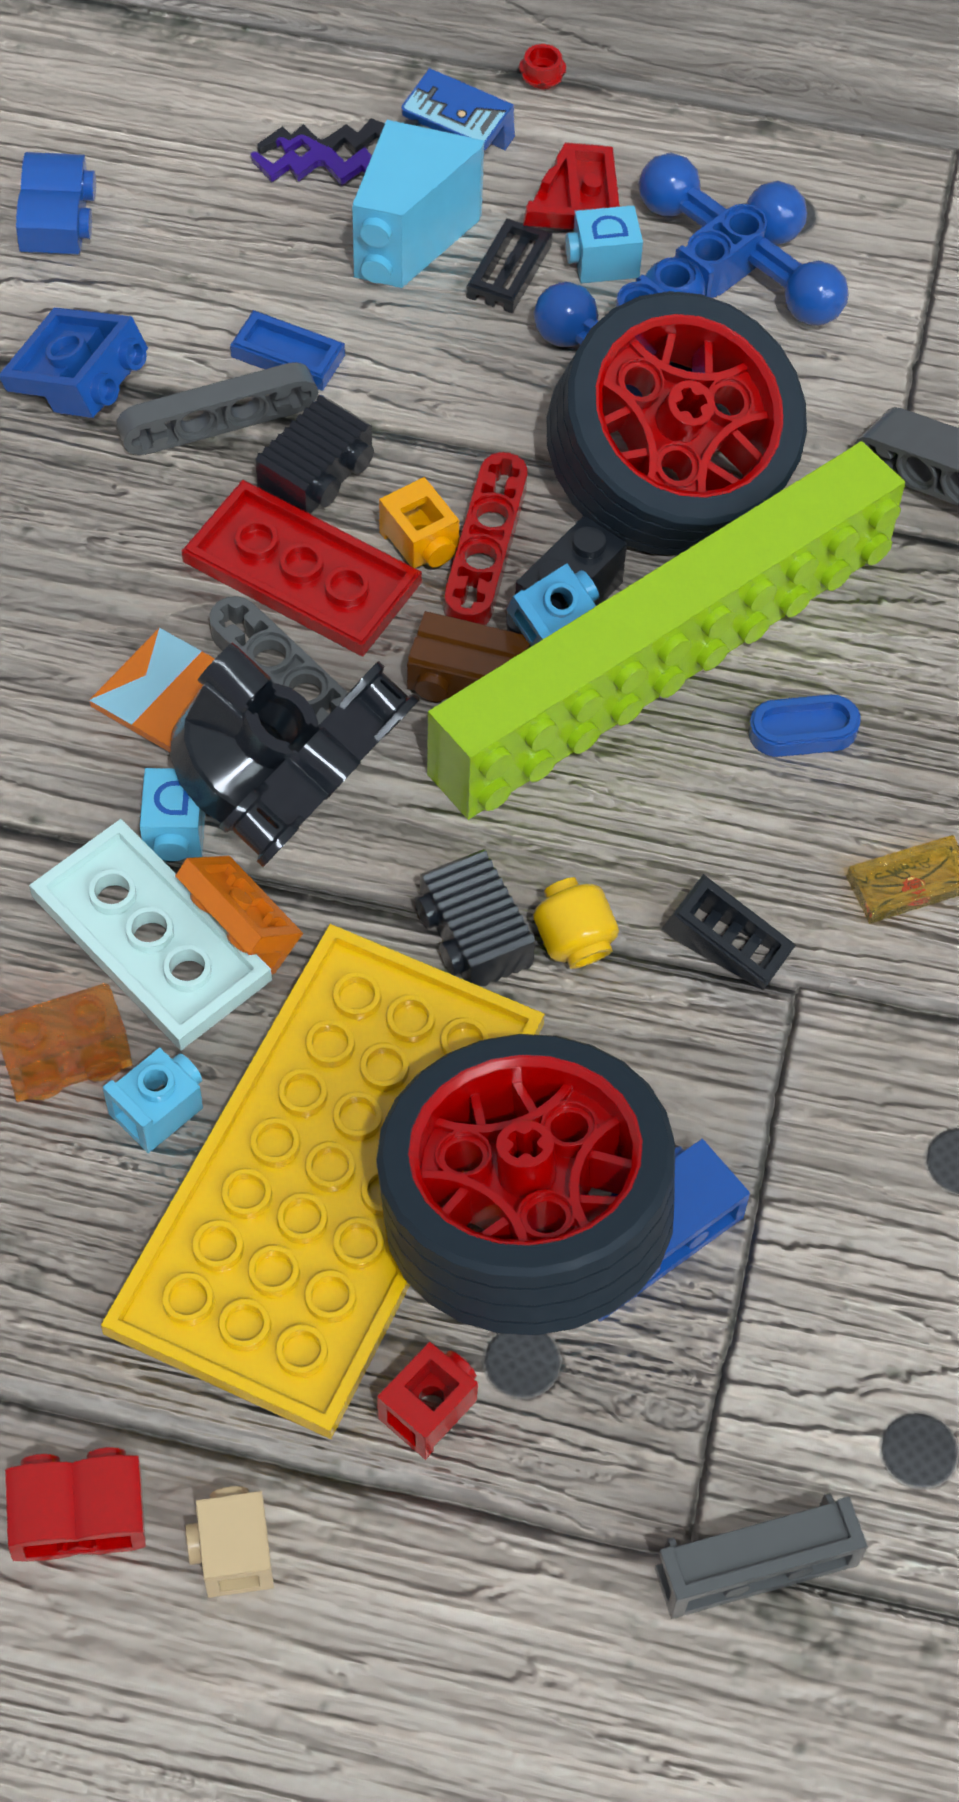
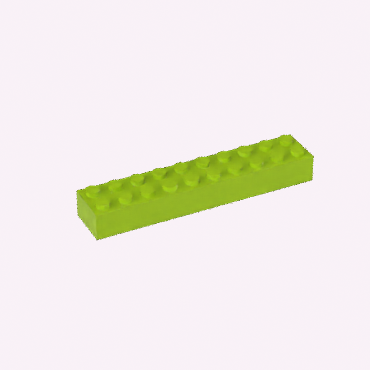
M863 441L857 443L429 710L427 775L467 820L483 810L492 811L498 808L514 790L528 781L537 782L543 779L552 771L556 763L574 752L576 754L585 752L597 741L601 734L617 724L623 726L630 723L639 715L643 707L659 697L668 698L682 687L685 680L702 669L705 671L712 670L724 660L730 651L744 642L747 644L754 643L765 634L769 626L785 616H796L808 605L811 599L825 590L834 591L838 589L853 572L867 563L874 565L881 561L892 547L891 539L896 519L901 512L900 503L906 482Z

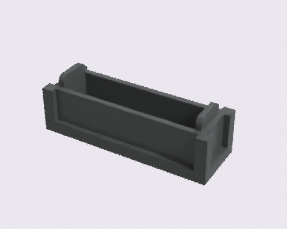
M828 1493L823 1495L819 1507L681 1546H677L674 1537L669 1538L666 1541L665 1548L659 1551L662 1564L656 1565L655 1571L670 1617L675 1619L859 1566L868 1545L850 1496L837 1499L834 1502L832 1494Z

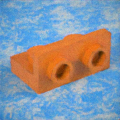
M231 856L186 858L175 875L190 891V898L193 903L201 910L211 914L227 931L228 940L237 949L248 955L257 954L271 968L272 975L277 972L303 935V932Z

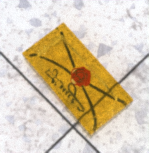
M954 835L849 866L846 878L869 924L959 896V845Z

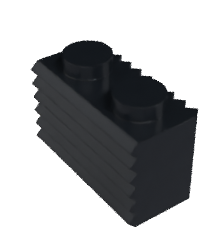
M318 395L317 400L312 401L309 408L305 407L303 414H299L296 421L292 420L290 426L285 427L283 433H279L276 440L271 441L269 447L265 446L263 452L258 453L255 459L257 487L309 514L319 505L322 507L329 506L337 497L341 483L352 472L361 474L370 464L374 454V448L372 447V425L325 396Z
M480 850L420 874V895L415 897V906L425 928L429 930L436 927L444 942L439 945L440 953L451 975L455 976L461 973L464 980L486 987L490 982H497L501 977L507 978L512 973H519L522 969H529L533 965L535 950L533 933L530 932L528 924L524 922L523 915L519 913L517 905L514 904L512 896L509 895L507 887L504 886L502 878L499 877L497 869L488 857L487 850Z

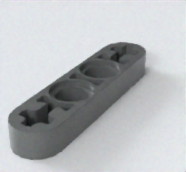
M297 362L286 363L133 405L120 414L116 427L126 451L133 455H147L304 411L305 407L309 408L312 401H316L319 391L306 365ZM254 397L242 406L232 407L233 404L241 399ZM195 411H204L201 415L194 419L185 421L182 420L185 416H187L190 413H193Z
M233 596L219 600L212 607L209 614L212 640L222 651L233 642L267 673L274 683L292 689L304 683L314 684L319 687L321 693L318 697L308 701L314 709L319 724L329 715L327 710L330 706L332 712L344 700L348 692L254 603L246 598ZM230 620L234 624H239L244 621L245 633L234 624L225 628V622ZM245 634L249 638L247 642L245 640ZM273 649L283 653L285 659L276 666L268 667L259 664L255 657L264 650Z

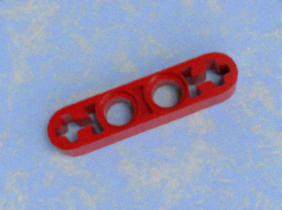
M498 452L487 457L480 467L445 589V616L487 625L493 615L527 489V466L518 455L509 452ZM501 475L510 476L506 481L504 495L496 493V481H499ZM496 512L504 516L506 522L498 527H488L480 523L478 518L485 513ZM484 553L491 556L495 563L489 568L477 569L471 567L466 560L471 555ZM468 587L477 588L476 602L472 604L471 608L461 607L466 602Z

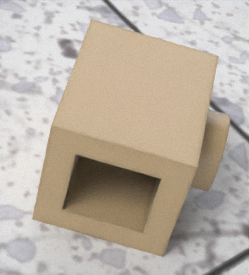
M231 1486L211 1492L208 1499L195 1500L198 1523L185 1524L190 1565L202 1563L203 1578L208 1598L273 1589V1574L262 1491L249 1493V1489L246 1487Z

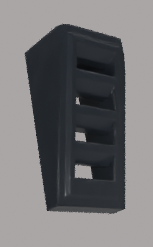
M704 874L661 928L662 931L680 944L761 990L767 987L796 946L795 943ZM698 909L709 914L703 922L694 916ZM719 921L729 926L722 936L713 930ZM739 933L749 937L741 950L732 945V942ZM761 944L770 949L760 965H758L750 958Z

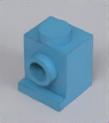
M566 563L526 590L515 594L506 610L532 647L596 607L594 601L599 599V592L585 571L580 570L574 574L568 563ZM561 593L569 607L563 610L555 608L550 600L551 595Z

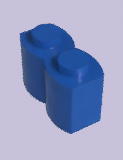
M25 152L21 172V190L19 192L16 214L19 252L80 254L82 239H91L92 211L91 208H86L87 201H95L96 173L94 170H87L85 154Z

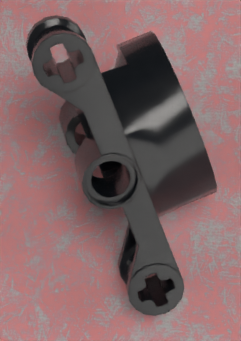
M232 642L197 679L202 687L184 709L172 729L170 757L180 785L202 811L222 823L219 827L225 833L233 831L258 854L257 862L264 867L300 829L299 827L324 800H327L360 765L361 760L384 736L386 737L420 699L415 694L409 696L405 694L383 673L385 666L378 661L348 692L344 700L319 724L314 709L304 696L290 687L274 683L267 673Z

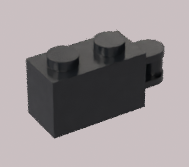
M584 515L516 581L515 594L526 590L568 563L574 574L583 570L592 579L599 592V599L594 601L597 606L604 602L623 583L627 543ZM561 593L551 595L550 600L555 608L563 610L569 607ZM507 613V631L522 634L512 617Z

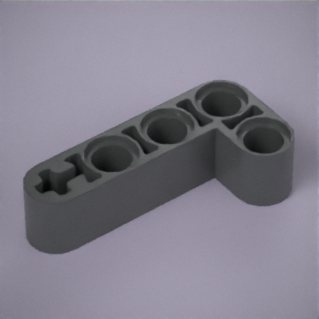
M893 407L888 409L854 443L856 445L863 441L906 482V487L959 506V428L903 408Z

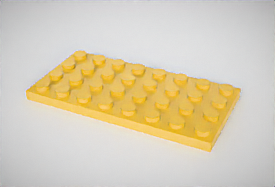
M329 924L101 1324L103 1335L332 1439L410 1287L389 1250L376 1162L381 1127L395 1098L419 1072L447 1053L485 1039L516 1034L539 1035L544 1025L545 1014Z

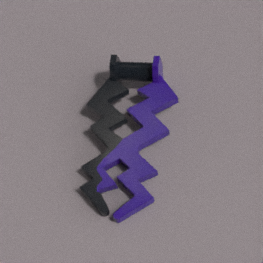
M370 118L358 132L345 124L324 139H319L304 124L292 134L282 126L257 144L258 152H252L251 159L253 164L271 182L291 170L299 182L314 169L323 166L342 186L360 172H366L372 155L365 147L376 138L379 140L385 123ZM418 119L405 120L403 122L405 124L422 127ZM344 143L355 153L346 161L336 153ZM303 145L308 152L300 157L294 150ZM278 146L282 147L285 154L275 163L260 155Z

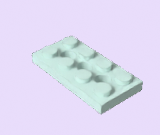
M119 819L29 885L31 895L181 1051L271 982V968L257 954L248 955L237 949L228 940L227 931L211 914L201 910L193 903L190 898V891L176 878V873L122 819ZM109 886H121L129 891L127 897L116 904L103 903L97 898L99 893ZM148 923H156L166 929L165 934L153 942H143L134 936L139 927ZM185 961L197 962L204 968L199 977L190 981L179 980L171 974L178 964Z

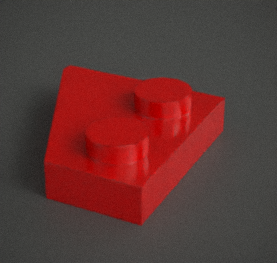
M564 143L556 157L554 167L547 171L541 181L537 195L526 206L523 226L574 229L575 211L620 207L613 146Z

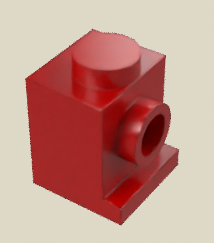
M429 1342L377 1396L378 1419L426 1460L434 1451V1446L477 1401L478 1382L475 1380L476 1373L470 1364L456 1352L449 1350L444 1354L434 1344ZM435 1395L441 1398L443 1402L432 1411L421 1401L424 1397Z

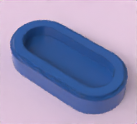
M829 694L769 700L757 706L753 711L748 735L752 745L758 751L773 757L840 751L846 749L855 741L861 717L855 704L839 695Z

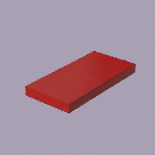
M243 479L182 550L183 563L364 657L422 583V572Z

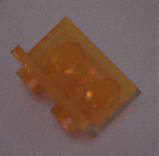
M106 983L0 1016V1050L17 1103L28 1099H48L57 1095L65 1087L87 1080H107L117 1075L121 1069L133 1066L127 1033L111 988Z

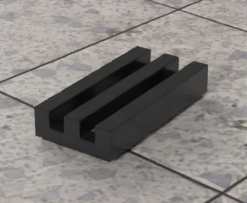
M506 218L467 285V298L476 301L479 295L485 297V304L495 307L497 302H501L504 304V311L513 314L552 246V233L532 226H523V223ZM515 234L521 236L507 257L494 283H487ZM532 241H536L509 289H505Z

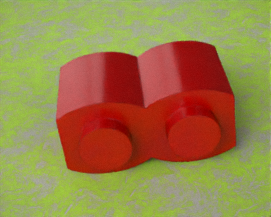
M105 1447L92 1450L87 1453V1459L75 1462H60V1458L52 1454H36L23 1458L19 1466L5 1469L8 1549L12 1561H46L78 1554L100 1555L145 1548L142 1475L139 1456L126 1455V1451L121 1448Z

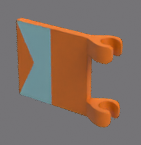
M159 627L89 699L90 705L102 714L170 752L172 729L184 709L202 687L197 679L215 658Z

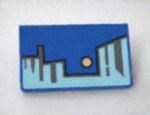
M431 68L427 70L401 106L402 116L410 120L418 119L420 124L428 128L484 140V150L490 144L506 150L515 138L514 104Z

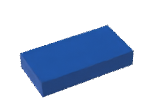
M254 310L230 344L232 358L262 369L293 362L306 365L310 370L317 389L321 391L325 389L345 357V343Z

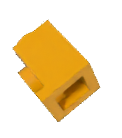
M425 477L379 499V533L384 539L389 538L410 566L417 568L428 563L430 567L436 568L444 565L453 557L459 544V519Z

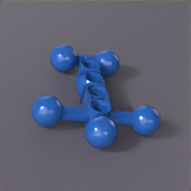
M670 152L655 156L645 165L639 177L638 188L641 201L652 213L665 217L684 213L702 228L690 237L686 247L681 245L676 249L675 257L665 258L656 262L647 271L646 275L639 276L636 282L624 285L618 291L616 307L639 296L668 291L702 294L715 298L758 268L785 288L784 294L787 309L798 321L818 326L827 324L839 317L847 305L849 297L847 280L835 265L820 260L802 265L776 246L795 239L806 223L808 213L805 198L794 185L781 181L762 184L753 191L746 204H738L726 209L700 190L701 183L698 169L687 157ZM571 282L557 283L546 288L539 296L533 312L536 328L540 335L548 343L564 348L578 344L581 345L589 330L598 322L599 316L595 299L583 286ZM625 384L630 393L643 397L638 388Z

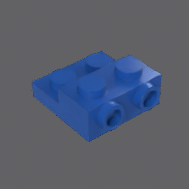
M54 307L0 372V381L7 392L46 397L54 413L94 418L105 405H112L116 401L119 394V385L132 370H139L143 367L147 357L148 346L132 316Z

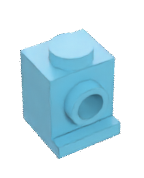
M160 1047L115 1083L111 1080L103 1086L108 1114L148 1154L203 1109L201 1089L198 1085L202 1082V1076L198 1069L185 1055L179 1053L171 1059ZM162 1084L165 1086L164 1089L155 1091Z

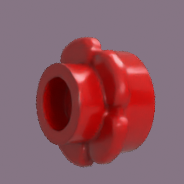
M536 44L526 50L524 58L519 64V71L523 73L522 78L527 84L537 89H548L562 81V75L566 73V64L562 60L561 52L556 47L549 44Z

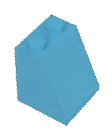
M386 120L352 204L354 278L403 288L480 220L483 197L484 140Z

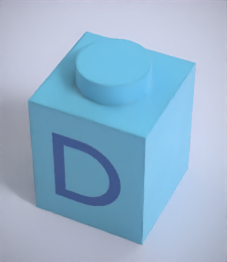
M635 206L575 211L574 231L566 233L565 246L568 263H576L580 283L638 278L640 276L643 239Z
M145 768L140 817L142 840L165 861H180L185 858L202 857L206 813L194 803L180 785L175 769Z

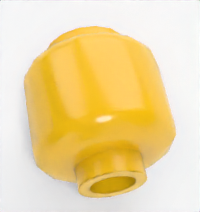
M571 877L560 880L544 890L546 899L534 910L533 918L546 950L553 961L568 962L570 969H576L595 963L613 951L610 944L617 938L619 928L600 886L596 884L579 885L577 879Z

